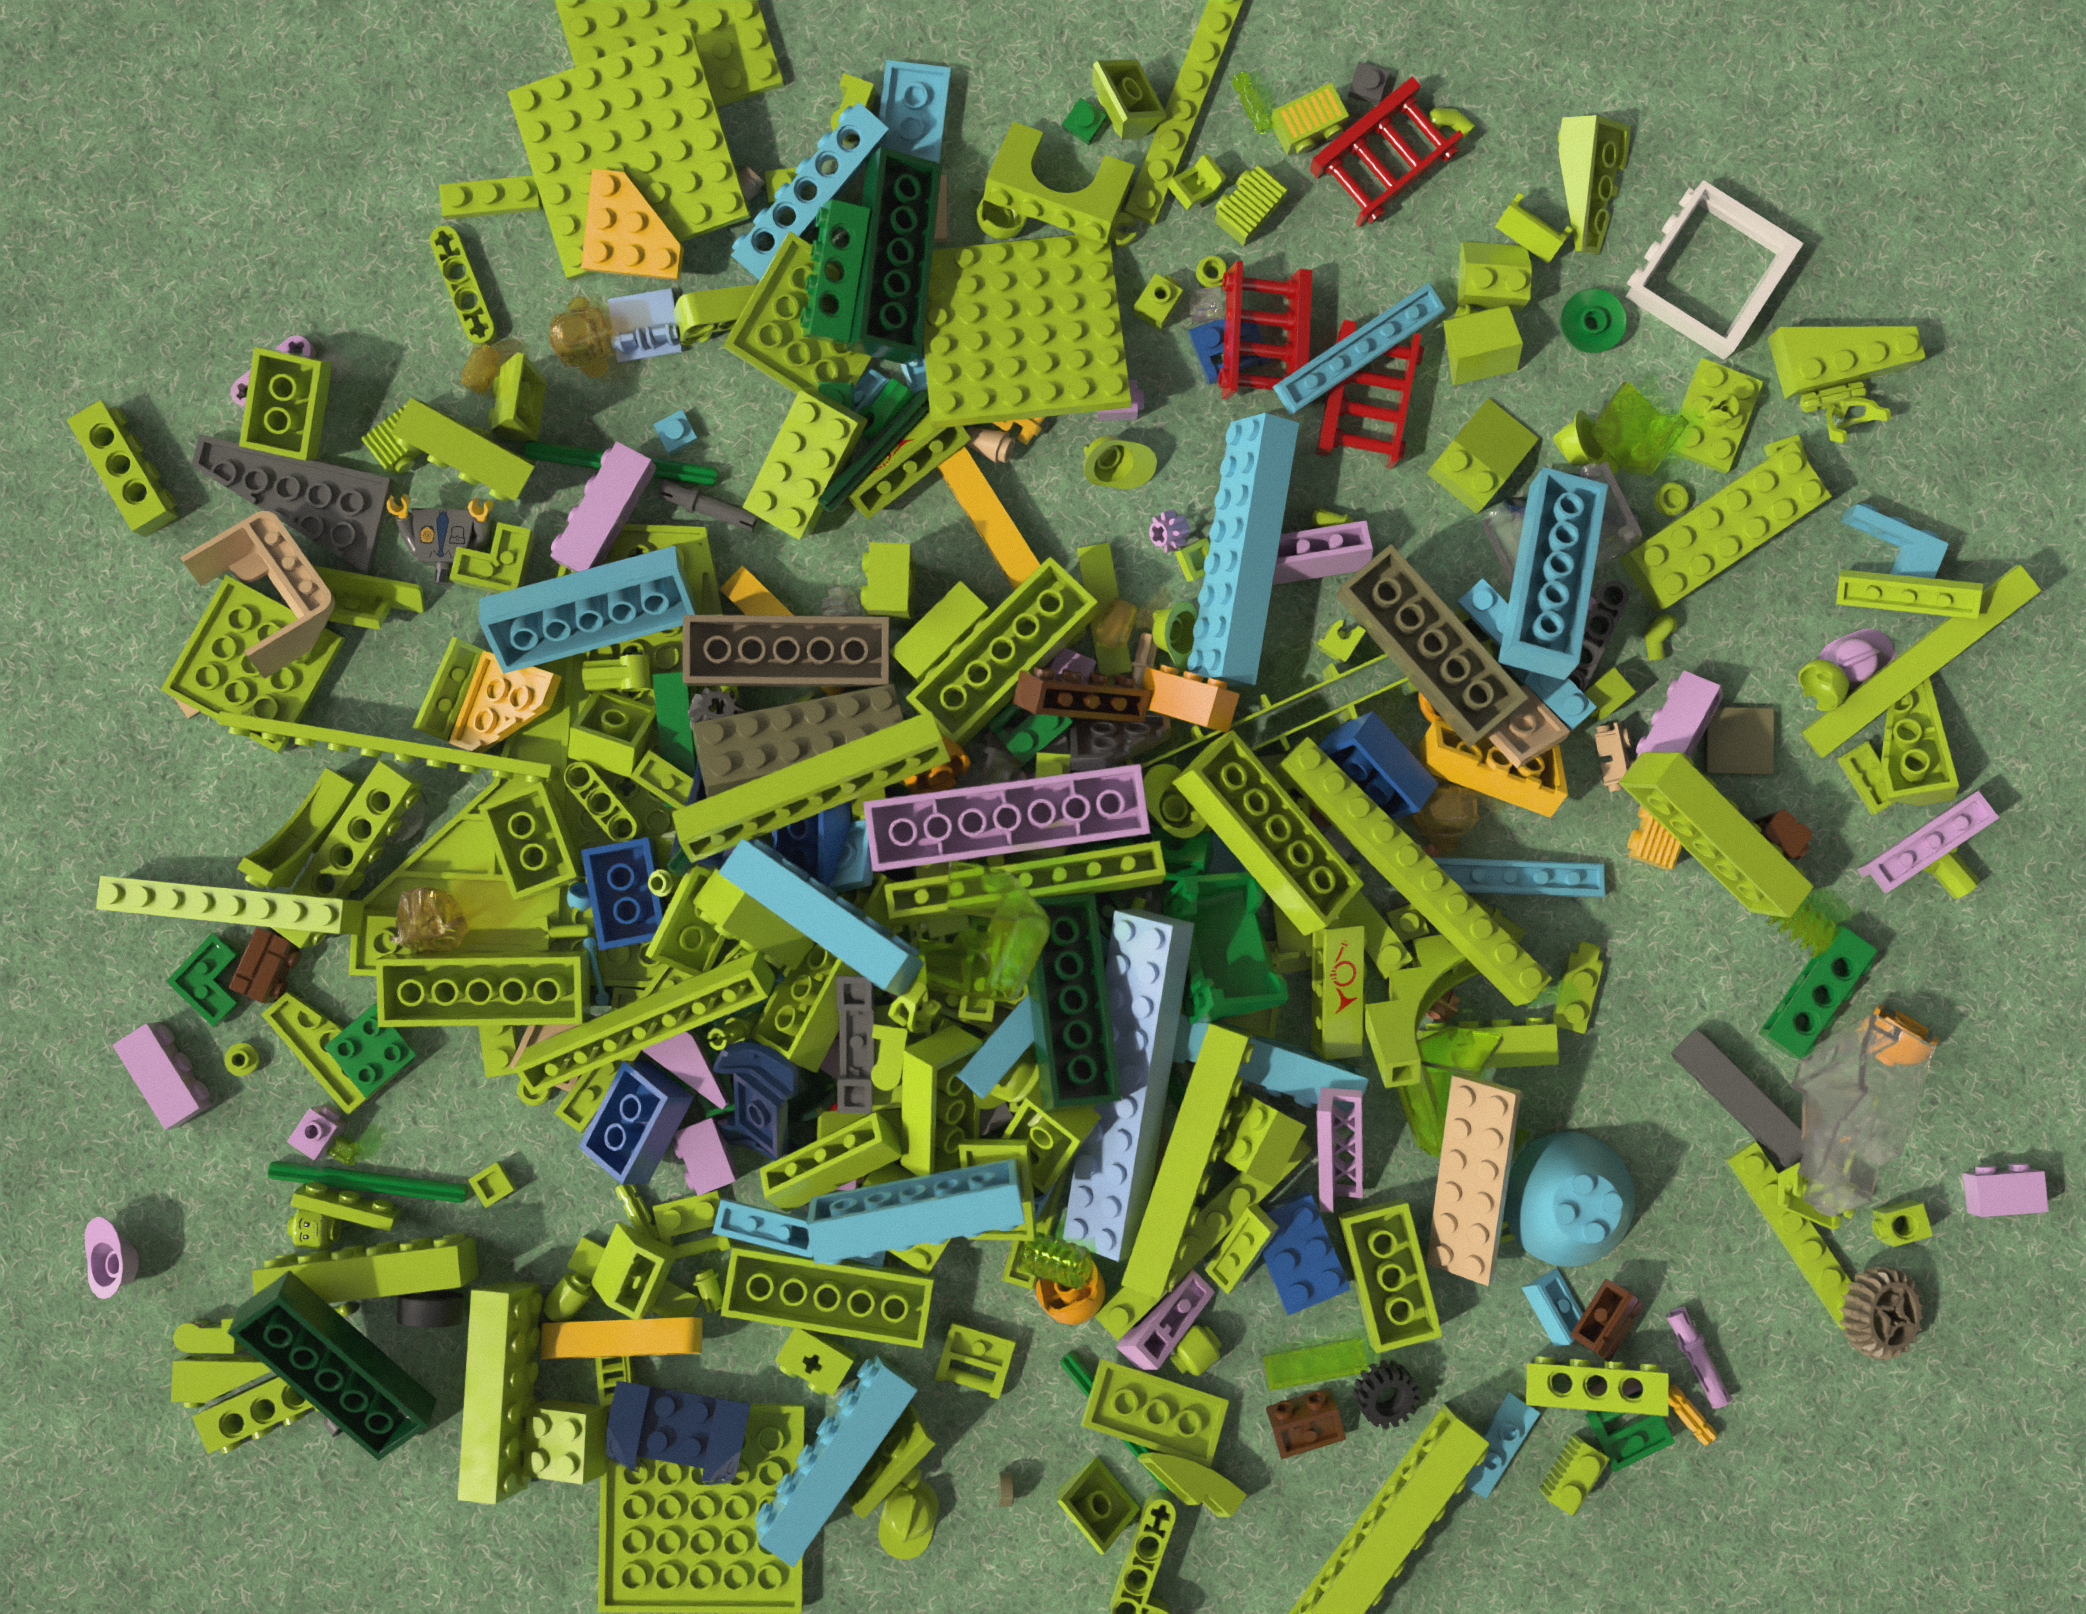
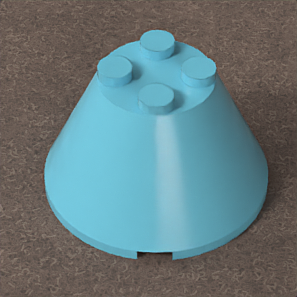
M1561 1131L1532 1140L1514 1156L1510 1166L1504 1218L1509 1226L1507 1227L1509 1232L1513 1234L1517 1243L1524 1250L1549 1264L1566 1267L1580 1266L1601 1259L1615 1249L1622 1241L1633 1219L1635 1192L1626 1165L1612 1148L1587 1134Z

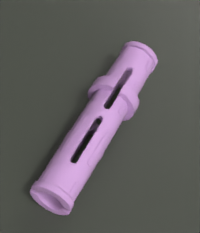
M1685 1307L1671 1310L1669 1314H1666V1319L1678 1339L1677 1346L1688 1358L1711 1407L1721 1408L1732 1401V1397L1706 1350L1703 1335L1697 1332Z

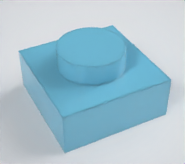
M683 410L653 424L669 455L699 441Z

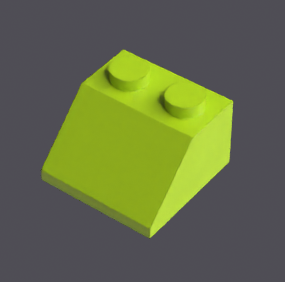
M1137 59L1096 61L1093 64L1092 84L1098 94L1099 102L1106 109L1113 123V129L1120 136L1121 140L1141 139L1167 117Z
M1462 241L1460 247L1457 306L1464 307L1469 305L1473 308L1492 309L1508 305L1510 310L1522 311L1529 302L1531 294L1532 265L1528 250L1522 245Z
M605 690L594 691L570 728L568 757L630 778L644 757L657 719L656 707Z

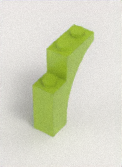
M325 768L306 799L284 826L265 844L243 857L237 869L247 874L245 880L261 889H264L265 886L274 890L277 887L291 888L310 855L318 852L362 785L337 770Z

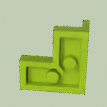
M498 522L491 553L488 554L457 547L449 579L456 585L496 594L524 587L535 534L531 529Z

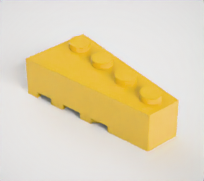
M1434 720L1419 743L1421 765L1428 770L1429 774L1551 818L1568 795L1559 744L1517 769L1486 735L1469 748L1447 722Z

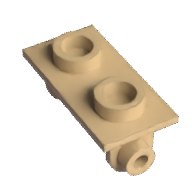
M1618 722L1614 723L1615 730L1611 731L1610 725L1596 727L1597 734H1594L1599 757L1612 755L1613 761L1601 763L1604 786H1608L1609 792L1623 790L1618 782L1635 762L1634 760L1629 761L1627 748L1632 747L1629 729H1623L1622 723Z

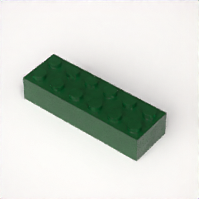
M880 147L867 159L862 206L870 208L850 338L849 342L846 343L845 350L905 365L922 355L942 164Z
M1095 894L1027 899L1018 907L1043 1113L1109 1107L1119 1103L1122 1099Z
M290 1270L239 1306L227 1333L376 1460H381L429 1426L437 1399Z

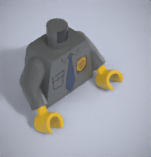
M407 494L401 496L404 506L396 505L394 497L391 495L387 501L388 511L396 515L395 519L399 531L412 556L425 566H435L434 584L454 585L449 578L457 547L484 552L491 542V519L487 514L493 509L494 504L490 499L484 503V509L479 507L478 497H475L469 503L468 510L412 508L411 513L407 511L411 503V499Z

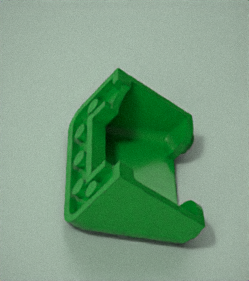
M1250 872L1183 876L1163 899L1162 914L1164 916L1194 923L1182 996L1184 1013L1190 1024L1207 1023L1277 1007L1289 1000L1287 980L1279 972L1269 973L1255 915L1261 903L1264 902L1266 893Z

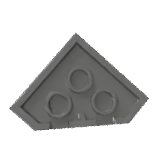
M1146 713L1144 723L1070 717L1074 721V724L1070 726L1071 770L1087 772L1109 769L1170 740V717L1162 713Z

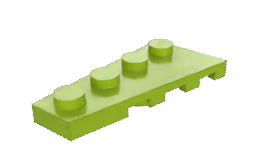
M286 992L261 1014L347 1115L354 1113L402 1070L400 1069L370 1096L365 1098L324 1047L344 1030L341 1026L292 992Z

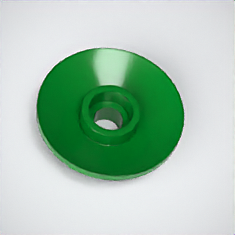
M1590 288L1577 292L1566 302L1561 313L1560 324L1564 337L1574 348L1585 353L1597 354L1608 351L1621 340L1626 330L1627 317L1625 309L1617 297L1608 291ZM1588 319L1593 320L1596 323V328L1589 329L1585 321Z

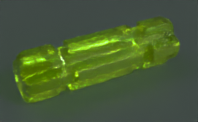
M1242 71L1232 77V85L1235 91L1239 92L1240 96L1238 97L1249 119H1253L1252 125L1256 133L1263 134L1272 128L1273 121L1269 114L1265 113L1266 108L1255 86H1251L1252 80L1248 72Z

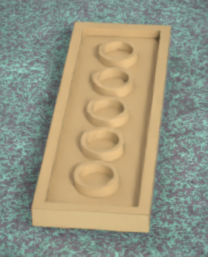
M1460 1072L1453 1074L1451 1079L1426 1264L1486 1286L1494 1282L1521 1098L1520 1090Z

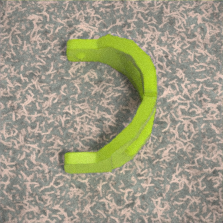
M1863 397L1841 399L1838 407L1831 404L1826 411L1830 441L1838 443L1848 441L1847 432L1842 430L1846 427L1871 420L1886 422L1891 419V412L1888 408L1880 407L1875 401ZM1850 406H1866L1865 415L1844 420L1837 425L1834 424V415L1839 419H1843Z
M916 982L909 993L900 995L892 1003L888 1015L895 1022L902 1026L907 1024L910 1031L919 1034L929 1027L941 1010L942 1005L932 999L924 1010L917 1011L918 1005L928 988L921 982ZM902 1003L908 1009V1014L900 1015L898 1013Z

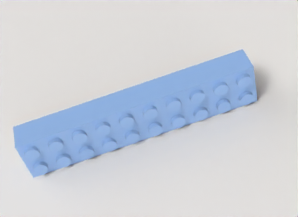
M1138 908L1114 911L1105 968L1122 1101L1109 1107L1093 1108L1102 1118L1076 1153L1063 1241L1118 1262L1130 1258L1150 1199L1194 923Z

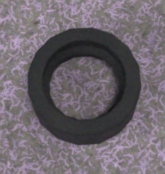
M445 1290L398 1295L396 1321L403 1326L419 1328H441L459 1325L463 1322L464 1296L458 1292Z

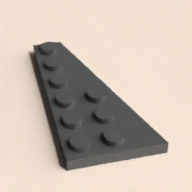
M199 434L192 467L264 511L274 513L283 523L366 574H371L387 511V501L390 498L394 480L314 460L304 461L240 447L239 443Z

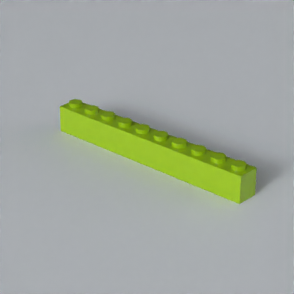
M1306 737L1296 745L1275 767L1515 1006L1531 1003L1549 983L1552 977L1309 737Z

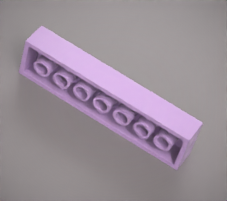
M1140 764L863 802L873 872L1150 833Z

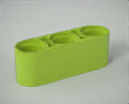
M574 762L566 768L564 782L612 840L621 843L642 837L643 825L639 818L594 766L584 762ZM586 769L589 773V781L586 785L579 787L576 783V775L579 771ZM607 794L611 799L610 808L605 812H600L597 808V801L600 796ZM629 820L632 824V832L628 837L622 838L618 833V826L622 821Z

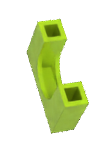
M1013 121L987 176L983 200L1106 244L1130 189L1136 165L1105 154L1094 180L1088 187L1073 193L1053 191L1042 185L1032 171L1040 154L1043 132Z

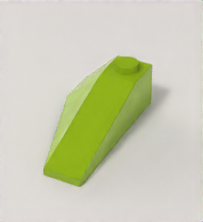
M1598 115L1562 117L1561 129L1558 134V152L1571 227L1573 228L1575 251L1591 255H1599L1610 219L1606 206L1610 198H1616L1619 187L1613 185L1617 169H1625L1631 125Z
M1929 677L1887 709L1880 772L1888 801L1916 806L1955 800L1959 788Z

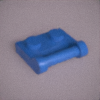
M1225 317L1189 329L1188 331L1208 385L1218 382L1219 371L1223 368V363L1214 366L1211 359L1224 354ZM1241 322L1240 341L1263 343L1257 325ZM1242 355L1239 357V370L1256 364L1263 366L1270 363V358Z

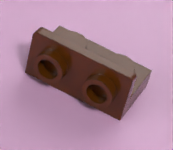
M1329 1388L1313 1391L1309 1394L1280 1401L1277 1404L1266 1407L1281 1460L1346 1440L1339 1411Z

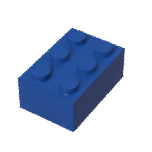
M1373 711L1331 729L1319 746L1392 820L1420 811L1438 785V782L1429 774L1428 770L1419 763L1407 747Z
M647 837L581 850L599 950H612L651 942L668 907L665 896L659 897L654 895L648 887V880L651 874L656 870H660L655 839Z
M623 1061L579 1148L621 1185L648 1184L694 1097L650 1061Z
M1307 1190L1262 1208L1279 1227L1261 1255L1288 1316L1351 1290L1313 1197Z

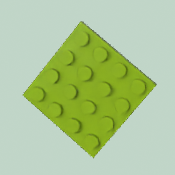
M790 231L783 239L722 347L796 395L800 389L809 387L819 391V382L821 381L854 382L855 387L872 356L845 350L846 343L839 345L803 337L804 328L800 327V317L802 309L808 305L809 294L805 293V285L808 275L813 274L814 261L810 259L812 245ZM828 264L826 269L827 275L830 279L837 281L839 279L838 268L833 264ZM823 297L821 301L822 309L827 314H832L834 311L833 301L828 297Z
M225 575L164 682L161 691L217 721L220 711L299 724L346 638L324 627L316 645L311 651L264 679L244 651L298 618L290 608L231 576ZM251 731L248 738L276 753L282 754L291 737L283 736V742L261 739L262 732Z

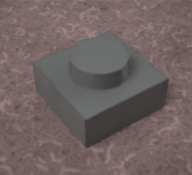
M1358 61L1348 97L1378 105L1389 71Z

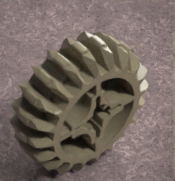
M1885 1266L1865 1268L1863 1273L1855 1274V1282L1847 1283L1848 1294L1842 1295L1845 1299L1844 1307L1839 1309L1844 1313V1317L1839 1322L1846 1327L1843 1336L1850 1340V1346L1863 1353L1864 1356L1879 1360L1900 1358L1901 1353L1910 1351L1909 1343H1917L1915 1336L1917 1331H1922L1919 1324L1920 1319L1925 1316L1921 1314L1920 1309L1925 1303L1918 1299L1921 1290L1915 1287V1280L1910 1279L1906 1273Z

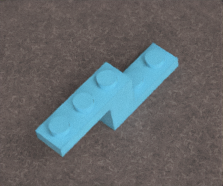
M1855 504L1845 510L1840 522L1901 548L1890 574L1935 578L1949 543L1940 540L1938 534L1929 530L1919 531L1908 526L1909 522L1902 518L1882 515L1878 513L1879 510L1870 504Z
M1482 578L1458 600L1457 605L1501 649L1509 604ZM1504 664L1524 685L1530 688L1570 732L1597 708L1568 677L1562 680Z
M726 1198L721 1199L713 1234L809 1258L813 1257L806 1226L807 1211L793 1209L789 1214ZM886 1250L880 1251L879 1254L870 1258L854 1256L846 1259L882 1267Z

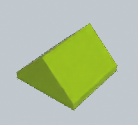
M1508 305L1443 320L1451 379L1454 386L1518 370L1523 342Z
M1097 1456L1057 1489V1502L1100 1555L1106 1553L1140 1510Z

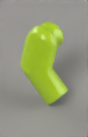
M1662 614L1656 617L1645 630L1644 637L1649 662L1665 659L1663 641L1671 631L1675 632L1678 628V621L1674 616Z

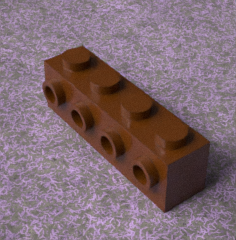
M1035 666L1034 671L1020 670L1013 703L1039 715L1144 723L1151 690L1136 684V678L1128 675L1116 674V678L1111 679L1108 675L1099 672H1089V676H1082L1081 672L1070 669H1062V674H1058L1052 669Z

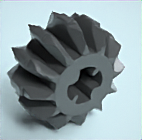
M721 686L716 689V692H712L705 687L702 695L695 694L692 698V704L688 708L691 730H693V723L744 713L742 699H734L735 694L733 690L723 693Z

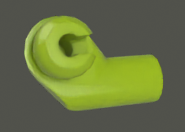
M1434 108L1430 111V116L1428 117L1438 130L1443 125L1451 126L1456 132L1460 130L1464 138L1476 126L1454 108Z

